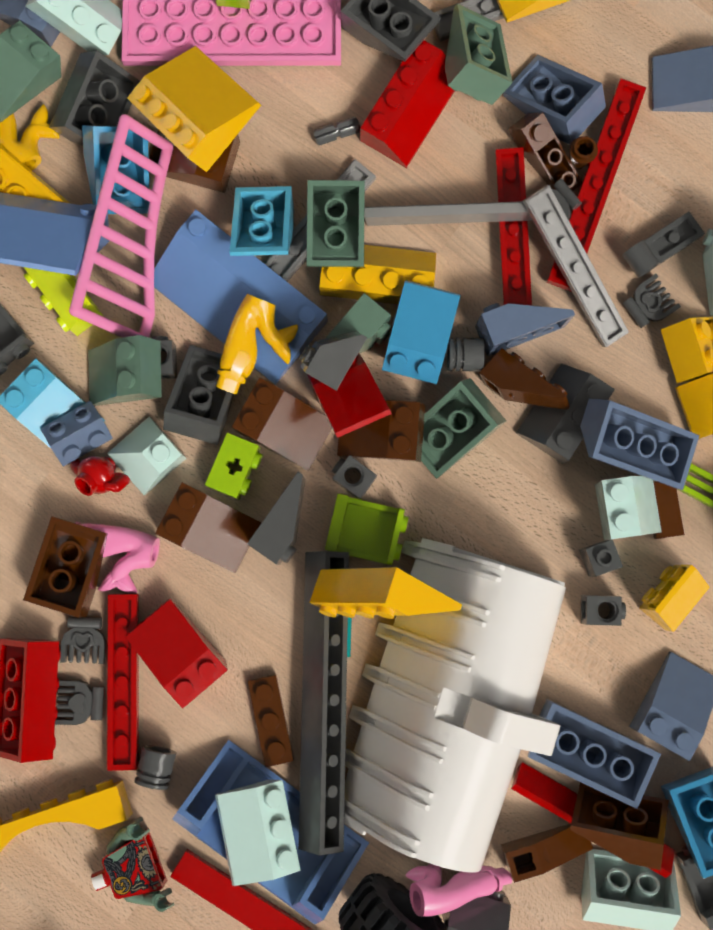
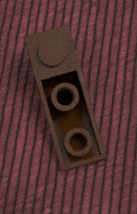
M543 112L528 113L507 129L517 147H524V157L542 179L550 185L551 189L556 190L554 184L560 179H563L572 191L582 184V180Z
M501 348L479 372L484 385L504 400L568 410L570 407L567 399L568 394L562 386L557 383L550 384L545 380L546 377L540 370L535 367L530 369L524 365V360L514 352L509 354Z
M570 823L501 844L508 871L511 873L512 880L515 883L542 875L592 850L591 841L570 830Z

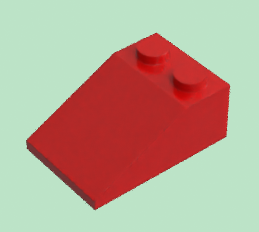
M359 353L337 391L307 374L316 398L337 438L391 414L368 366Z
M171 598L125 635L156 679L182 709L228 671L227 662Z

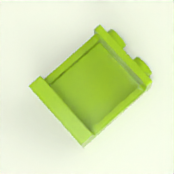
M337 494L325 550L349 552V556L392 565L393 560L399 561L402 544L397 542L400 532H406L409 517L404 516L405 509L394 508Z

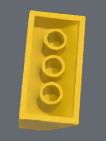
M364 245V267H322L319 285L320 295L358 300L365 293L375 302L399 304L405 280L434 287L436 253Z

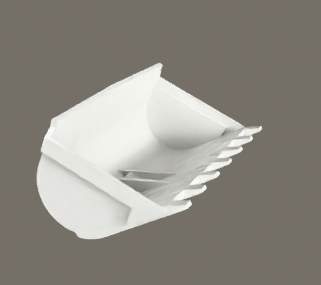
M422 538L421 543L405 540L401 553L416 558L410 575L462 604V607L458 611L410 616L396 615L393 626L378 623L375 635L388 642L380 667L365 664L362 676L374 683L368 706L365 709L352 705L349 718L362 726L354 751L345 748V766L349 770L345 780L344 823L362 835L368 833L386 846L406 856L451 870L479 872L482 868L521 749L552 756L561 725L533 714L532 711L566 587H564L565 582L458 549L449 544Z

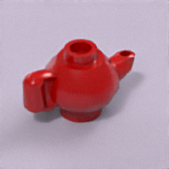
M89 456L81 461L76 459L70 464V468L77 475L74 480L75 485L86 496H91L93 493L103 494L109 491L120 492L130 483L128 475L115 471L116 465L109 457Z

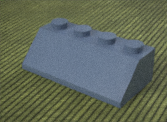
M588 400L580 427L590 458L683 490L700 435L611 400Z
M546 699L539 716L561 725L552 756L529 751L528 757L638 809L661 754L642 743Z

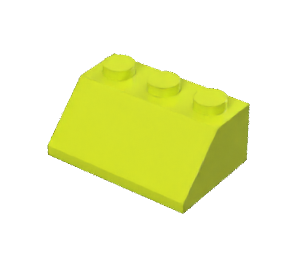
M24 267L27 272L23 276L33 288L39 287L43 293L40 299L49 310L53 308L59 315L56 320L65 332L70 330L78 336L93 325L72 316L69 312L77 281L74 275ZM86 293L83 308L103 316Z

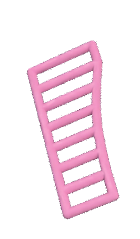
M127 114L121 115L118 121L69 312L74 317L122 338L136 335L150 338L155 318L154 256L156 232L164 185L173 152V144ZM128 130L161 149L158 164L125 144ZM122 156L155 175L152 190L118 171ZM115 183L149 201L147 217L111 198ZM108 209L144 228V245L104 225ZM101 236L142 257L143 275L98 253L97 249ZM96 264L143 287L144 305L90 280L93 265ZM88 291L142 316L139 332L83 308L86 292Z

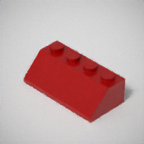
M423 40L405 62L402 61L360 128L361 142L406 169L455 92L447 84L445 72L446 55L442 50Z
M0 638V757L19 763L53 759V751L56 747L54 735L55 720L58 715L56 707V694L59 688V679L57 677L58 662L61 657L59 641Z

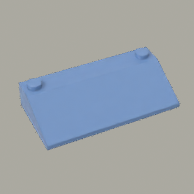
M0 192V263L76 276L80 270L96 205H77ZM107 211V215H106V219H105L104 225H106V226L109 227L108 211ZM101 236L97 252H99L109 242V240Z
M195 210L176 232L154 268V288L224 344L233 318L247 293L276 305L274 322L278 330L298 325L297 334L289 343L291 350L289 364H286L273 351L271 345L263 339L259 329L256 327L257 360L254 368L276 385L302 354L306 346L312 342L328 322L327 313L254 255L230 256L231 237L198 210Z
M228 740L172 820L227 860L215 794L265 780L283 779ZM283 780L301 871L258 883L315 925L326 917L369 842L344 824V852L319 856L298 849L300 792Z

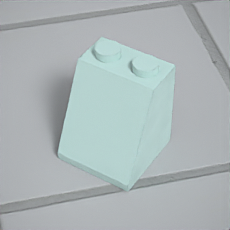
M628 476L602 480L595 484L604 540L662 532L653 480L643 476Z

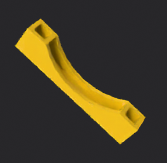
M113 779L105 780L96 784L95 790L87 793L85 788L69 793L68 799L58 802L57 798L50 799L39 804L40 809L30 812L29 807L12 813V818L2 821L0 817V853L15 836L35 826L51 822H72L100 830L128 820L133 812L123 780L116 783L113 782Z

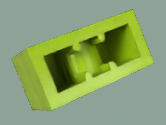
M227 433L205 486L240 500L241 495L246 496L252 480L248 479L252 469H258L263 454L259 453L261 450L260 446ZM239 460L242 471H236L232 475L233 471L229 466L230 464H236Z

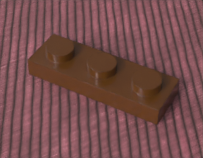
M277 674L248 680L265 768L293 762L294 756Z

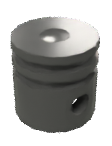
M449 338L447 349L448 371H452L455 368V371L462 369V371L480 372L484 367V339L463 338L460 341V338H456L453 341V338Z
M142 746L141 757L138 763L139 769L136 771L138 777H135L134 782L137 785L150 789H168L170 785L168 782L171 780L170 775L173 772L177 753L160 746Z

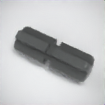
M351 117L336 122L337 125L335 126L330 124L315 129L313 131L315 142L320 146L337 140L339 136L344 138L359 133L360 124L358 119Z

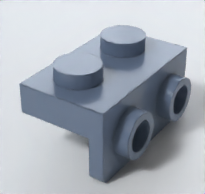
M91 401L41 428V432L63 467L113 439Z

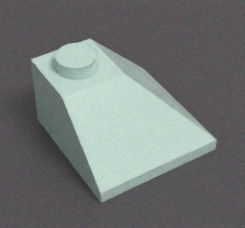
M150 416L107 453L124 474L128 475L132 483L144 496L187 459Z

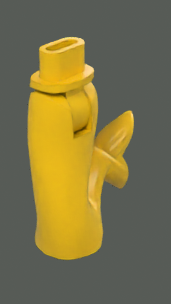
M44 104L40 106L32 117L31 123L23 132L20 141L17 139V123L14 113L0 123V144L31 170H34L42 161L38 149V140L40 138L59 139L60 136L59 133L49 128L48 111Z
M247 293L233 318L227 334L220 361V369L222 370L218 369L217 374L220 376L216 387L237 394L241 383H246L245 378L251 374L257 360L256 327L259 329L263 339L271 345L273 351L286 364H289L291 358L289 343L295 338L298 325L278 330L274 322L276 305Z

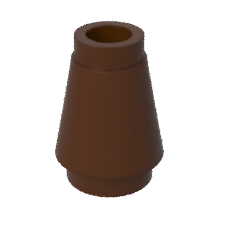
M588 136L578 137L570 145V161L577 170L582 169L597 156V144Z

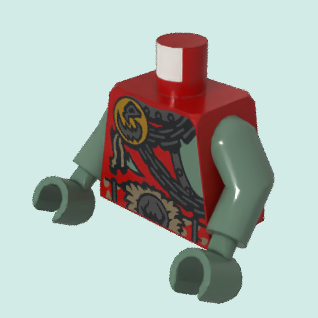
M139 817L130 825L119 829L109 842L107 853L102 858L104 869L91 875L92 884L96 891L111 886L116 899L124 898L126 902L154 906L156 910L163 912L175 905L174 902H168L166 898L167 895L172 893V890L167 888L159 891L163 889L168 880L151 837L150 829L143 830L140 827L139 823L144 819Z

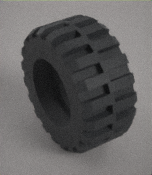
M372 873L365 876L339 912L341 930H446L439 915L428 917L416 915L411 905L410 891L401 883L395 882L388 876L384 877L380 873Z

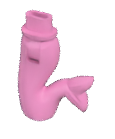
M75 522L76 524L108 533L103 558L122 552L127 553L115 563L112 570L100 584L98 590L109 591L117 587L126 593H137L129 573L131 570L152 568L155 565L159 553L160 539L131 528Z
M429 863L427 866H417L406 873L407 878L416 881L410 886V901L415 914L421 917L450 912L476 898L499 892L504 885L512 883V876L509 871L502 867L495 869L492 866L484 865L479 872H458L443 886H441L442 872L440 866Z

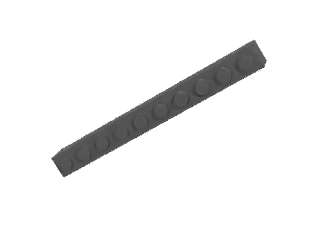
M305 552L298 849L319 856L344 852L348 617L337 614L336 617L323 615L319 612V607L309 602L320 570L349 569V552Z

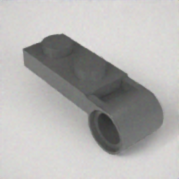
M687 212L646 240H642L632 246L622 256L636 276L640 278L701 238L705 233L692 214Z

